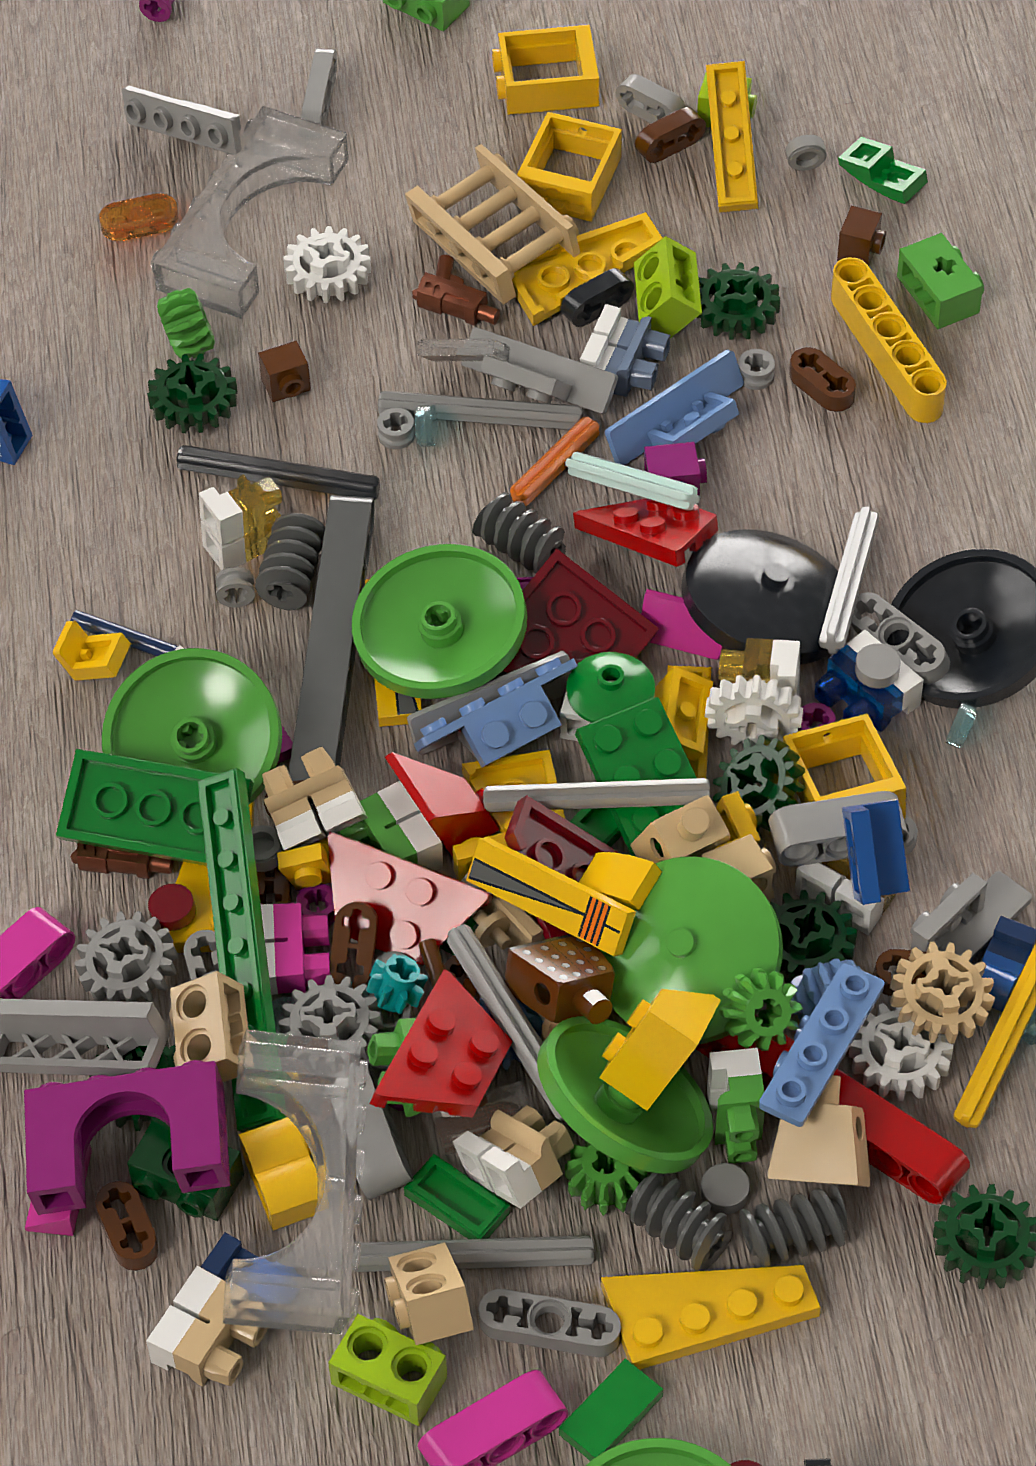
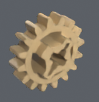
M930 942L926 954H923L920 949L914 947L911 950L909 961L901 958L896 969L897 974H893L890 983V989L895 991L892 994L890 1004L891 1007H903L897 1020L899 1023L911 1020L914 1023L912 1035L916 1036L924 1029L929 1032V1041L931 1043L936 1042L939 1034H945L949 1044H953L957 1038L958 1031L967 1038L973 1036L976 1028L975 1025L984 1026L989 1015L987 1011L991 1010L995 999L994 996L989 994L994 980L992 978H981L987 965L984 962L975 965L970 963L971 950H966L960 956L955 954L954 943L949 942L945 951H939L936 943ZM923 971L926 972L924 978H918L916 984H911L918 974ZM968 1001H972V1005L959 1015V1007H966Z

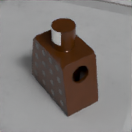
M571 934L508 949L504 982L515 998L548 1021L560 1023L572 1017L584 1016L592 1024H600L612 1012V1003L610 1001L615 976L614 968L598 948Z

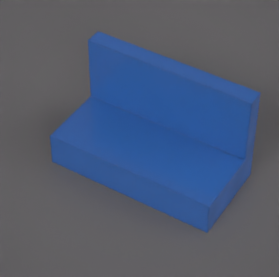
M893 799L842 807L854 899L862 905L881 902V896L909 892L910 887L898 800Z

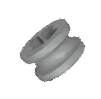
M751 349L741 354L738 366L744 381L743 386L751 390H760L771 385L774 380L775 369L773 356L768 351L762 349ZM753 367H759L760 371H753Z
M390 408L379 415L377 419L378 439L382 445L390 449H402L413 442L415 438L414 418L409 411L402 408ZM400 426V430L392 431V427Z
M229 567L217 574L215 578L217 600L221 604L234 608L248 605L253 601L255 597L253 587L254 576L250 570L242 567Z

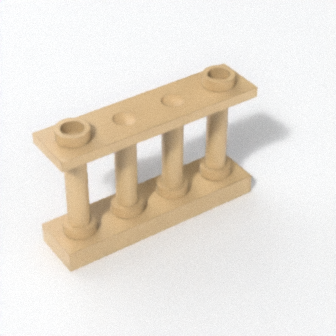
M480 144L475 147L480 165L479 170L438 197L435 195L429 196L418 185L405 193L413 222L504 305L516 297L512 282L516 271L557 244H560L573 257L579 255L580 249L576 237L579 235V230L570 216L567 214L562 216L510 170L500 154L496 153L493 155L486 147ZM488 182L499 190V192L461 217L456 215L452 217L446 212L448 208ZM511 202L522 210L521 213L483 238L480 236L475 238L468 232ZM534 223L545 231L544 234L507 259L502 257L498 259L491 253V251Z

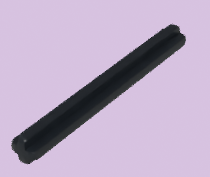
M187 445L180 446L176 457L177 467L180 470L340 496L373 497L376 500L380 490V479L377 476Z

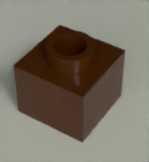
M851 205L839 233L837 261L852 257L863 260L869 266L874 253L881 254L886 239V231L881 230L882 213Z
M297 340L258 352L261 380L272 403L311 391L308 362Z

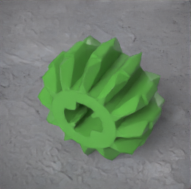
M189 287L180 291L177 289L167 293L168 296L158 299L157 308L170 345L179 358H182L183 354H187L189 358L193 357L194 359L199 354H205L206 351L214 348L215 340L211 325L202 303L194 290Z
M754 968L750 979L743 974L735 975L738 989L736 991L728 988L722 990L723 995L731 1000V1004L718 1009L721 1016L730 1018L724 1027L725 1032L731 1036L738 1035V1044L745 1048L755 1044L759 1050L767 1051L769 1050L771 1040L779 1045L786 1044V1036L783 1030L785 1028L794 1031L799 1029L798 1023L790 1018L791 1014L803 1010L801 1003L791 1000L798 991L795 985L790 983L783 984V974L772 971L767 976L765 970L761 968ZM763 1002L767 1004L766 1009L759 1011L758 1017L755 1016V1009L762 1008Z
M586 1140L585 1146L574 1145V1148L570 1151L571 1160L565 1164V1177L569 1180L568 1191L571 1197H581V1206H583L584 1211L594 1204H598L599 1211L603 1216L608 1212L611 1205H615L624 1213L627 1199L631 1197L636 1187L647 1177V1171L630 1167L607 1156Z

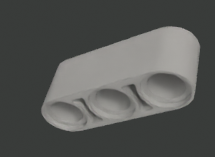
M878 791L789 805L774 811L768 821L779 862L785 866L792 867L847 859L848 851L842 807L893 799L898 800L897 795L889 791ZM899 803L903 841L905 844L909 839V834Z
M365 1062L323 1082L325 1092L354 1174L366 1198L370 1201L413 1181L412 1170L388 1104H386L385 1108L369 1104L378 1087V1078L371 1065Z

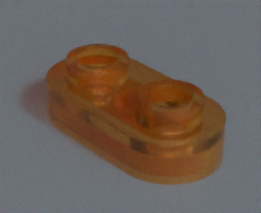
M163 193L113 202L106 205L99 214L101 232L107 239L112 241H126L167 232L174 228L179 220L177 202L173 197Z

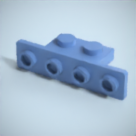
M724 350L607 428L605 436L615 463L626 465L644 453V447L686 442H694L696 444L709 434L723 429L728 421L739 415L735 400L727 397L744 384L734 352Z
M557 657L535 669L538 677L526 684L519 677L497 689L501 697L487 704L481 697L460 708L461 718L447 724L443 717L420 729L424 737L414 743L417 752L462 730L481 768L560 727L562 724L542 687L578 667L576 661L573 658L562 664Z
M847 963L841 964L810 1017L805 1015L801 1020L799 1029L796 1030L794 1036L795 1042L789 1052L784 1050L778 1058L773 1070V1078L760 1098L759 1108L797 1127L804 1125L884 989V980Z

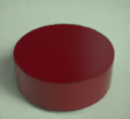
M173 883L163 885L151 894L148 901V910L151 918L156 917L162 929L167 928L169 931H175L186 927L194 919L196 904L192 893L187 887Z

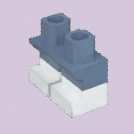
M605 304L594 328V333L591 334L582 353L580 362L616 374L618 381L613 394L627 397L632 386L652 391L658 375V364L644 359L647 357L665 361L670 351V335L651 330V317H643L640 322L621 317V308Z

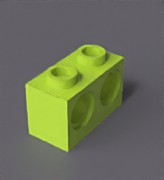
M665 236L634 262L639 322L643 317H651V330L668 334L672 338L702 314L696 252Z
M360 1314L356 1315L328 1362L332 1385L417 1426H420L447 1379L446 1355L435 1344L427 1342L415 1345L413 1339L400 1334L386 1320L381 1318H373L371 1320ZM368 1350L380 1353L378 1357L372 1360L358 1358L359 1354ZM411 1371L424 1374L417 1381H406L401 1378L404 1374Z

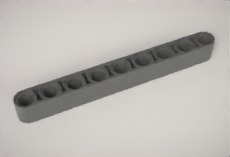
M330 496L289 766V774L292 781L310 778L301 757L319 747H323L336 766H340L356 656V646L352 635V615L355 603L365 586L374 527L375 505L373 497Z

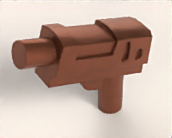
M441 255L438 259L436 274L433 275L425 272L418 288L412 291V298L417 300L419 308L440 315L445 313L463 319L466 323L476 326L479 320L495 325L500 316L499 309L487 305V292L466 286L462 278L452 275L454 259L450 255Z
M77 843V849L70 856L71 861L78 864L79 870L105 874H109V871L134 874L138 878L150 879L151 872L171 874L174 860L81 843Z

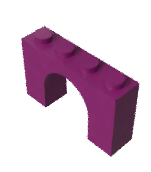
M192 1060L184 1063L182 1066L163 1069L148 1067L139 1069L134 1073L117 1076L95 1075L84 1081L65 1084L49 1082L38 1088L24 1090L27 1194L38 1215L86 1208L85 1155L93 1137L105 1125L129 1115L156 1117L170 1127L172 1169L182 1193L230 1186L224 1083L215 1061Z

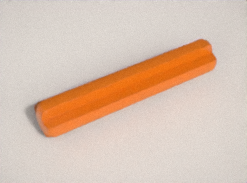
M589 416L582 417L510 487L512 501H522L525 507L528 506L567 467L565 466L566 459L571 458L573 452L582 453L599 436L600 426L598 422L593 421Z

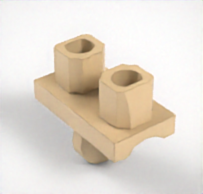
M495 895L487 906H482L473 915V920L479 925L474 934L482 947L486 948L496 943L504 950L545 940L543 930L540 928L536 916L528 915L524 910Z

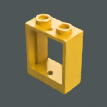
M590 25L498 33L499 49H492V62L494 73L501 72V76H496L498 100L505 99L507 115L599 106V74ZM576 61L578 76L514 82L512 71L514 66Z
M547 112L517 176L561 215L567 214L570 217L592 222L622 157V129ZM553 149L600 159L601 161L592 180L586 181L545 171L544 168Z
M868 713L783 736V742L790 746L791 750L799 754L800 758L797 764L805 768V773L797 778L798 782L805 785V790L796 792L801 803L889 791L897 795L904 819L906 818V786ZM861 754L875 782L820 797L807 769Z

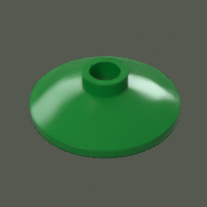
M603 652L583 659L577 664L578 667L571 671L566 686L570 706L581 718L590 723L655 697V681L647 666L633 656L618 652Z

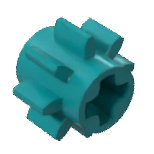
M392 954L386 964L380 960L375 961L366 991L374 993L379 1008L401 1014L407 1004L416 1008L419 1006L424 994L423 988L428 977L427 975L420 974L417 961L410 957Z

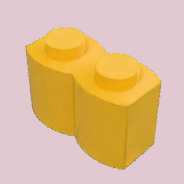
M292 1115L238 1134L244 1161L273 1231L328 1211L326 1196L333 1193L332 1186L324 1166L315 1168L310 1155L316 1153V1149L307 1126L299 1128Z

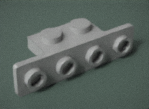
M132 86L122 89L124 112L129 124L235 155L241 152L239 137L241 124L239 115L187 100L181 101Z
M478 327L472 329L463 356H484L483 361H461L464 367L493 376L491 384L514 392L516 385H520L529 389L528 397L550 404L552 397L601 414L607 412L618 381V376L614 373Z
M560 651L493 679L472 691L450 697L410 714L407 717L413 744L424 737L420 729L443 717L447 724L462 717L459 709L481 697L487 704L501 697L497 691L498 688L519 677L526 684L538 677L535 671L538 667L557 657L564 664L570 660L569 656L564 651ZM571 672L542 687L549 701L565 695L567 680ZM462 730L418 752L420 755H423L456 740H460L476 758Z
M996 871L987 881L972 873L961 884L957 882L952 884L942 896L940 905L931 913L925 911L916 919L910 931L913 935L911 950L917 947L921 951L926 952L929 943L935 942L939 951H945L947 945L951 942L955 945V954L961 956L966 950H971L972 955L969 961L971 962L990 943L1000 916L1014 920L1031 903L1032 894L1001 871ZM896 969L891 973L892 977L893 974H897Z

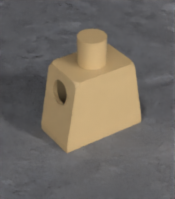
M706 795L651 822L630 846L636 857L658 863L678 857H702V854L729 842L730 833L709 795ZM659 842L662 848L663 857L659 855L654 844Z
M832 1076L802 1127H797L780 1119L768 1169V1179L870 1187L864 1112L860 1107L839 1105L841 1076Z

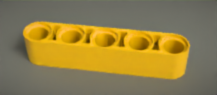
M848 257L839 260L833 269L831 301L907 414L913 420L920 423H931L938 420L942 416L947 384L944 374L869 266L858 258Z

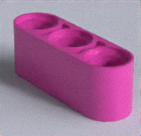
M35 907L27 911L0 935V999H21L69 955L75 944V934L41 907Z
M532 1370L430 1429L422 1436L417 1447L430 1466H496L553 1432L566 1420L569 1412L541 1371Z

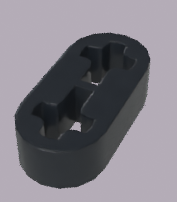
M619 268L607 270L571 290L561 303V312L573 325L583 327L599 319L605 304L618 308L625 304L633 294L634 283Z

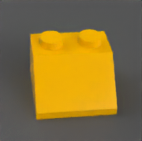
M661 989L651 1003L642 999L627 1021V1024L632 1029L626 1037L618 1032L603 1052L602 1057L608 1060V1063L599 1078L648 1111L699 1044L721 1000L712 994Z

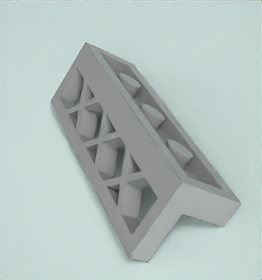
M0 999V1072L117 1076L134 1073L142 1068H156L171 1031L153 1002ZM9 1042H26L28 1045L11 1057H3ZM56 1043L68 1045V1048L52 1058H42L40 1056L41 1053ZM96 1045L109 1046L108 1050L94 1059H82L81 1057L82 1054ZM147 1046L142 1061L123 1060L122 1056L136 1047Z

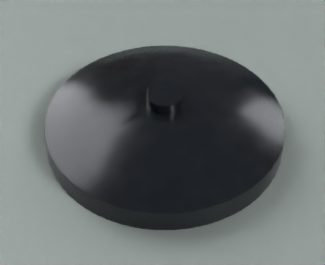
M751 529L732 530L716 534L706 539L701 548L692 552L682 577V597L694 622L716 643L742 657L766 664L771 662L773 640L800 641V665L818 661L830 654L828 649L820 647L819 638L838 570L818 552L787 536Z
M970 549L943 556L920 569L903 585L892 601V606L942 643L950 660L949 670L942 679L933 683H923L921 699L946 708H977L1002 701L1022 690L1035 679L1036 568L1025 559L995 549ZM902 629L896 630L889 635L887 643L894 646L900 645L907 640L909 632ZM919 648L915 652L921 664L924 662L932 664L936 660L935 657L932 659L925 657L921 654Z

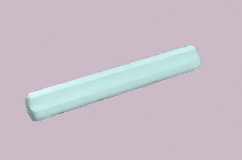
M573 452L571 458H567L565 466L568 467V474L573 477L683 510H692L695 503L698 504L700 501V496L697 495V487L595 456Z

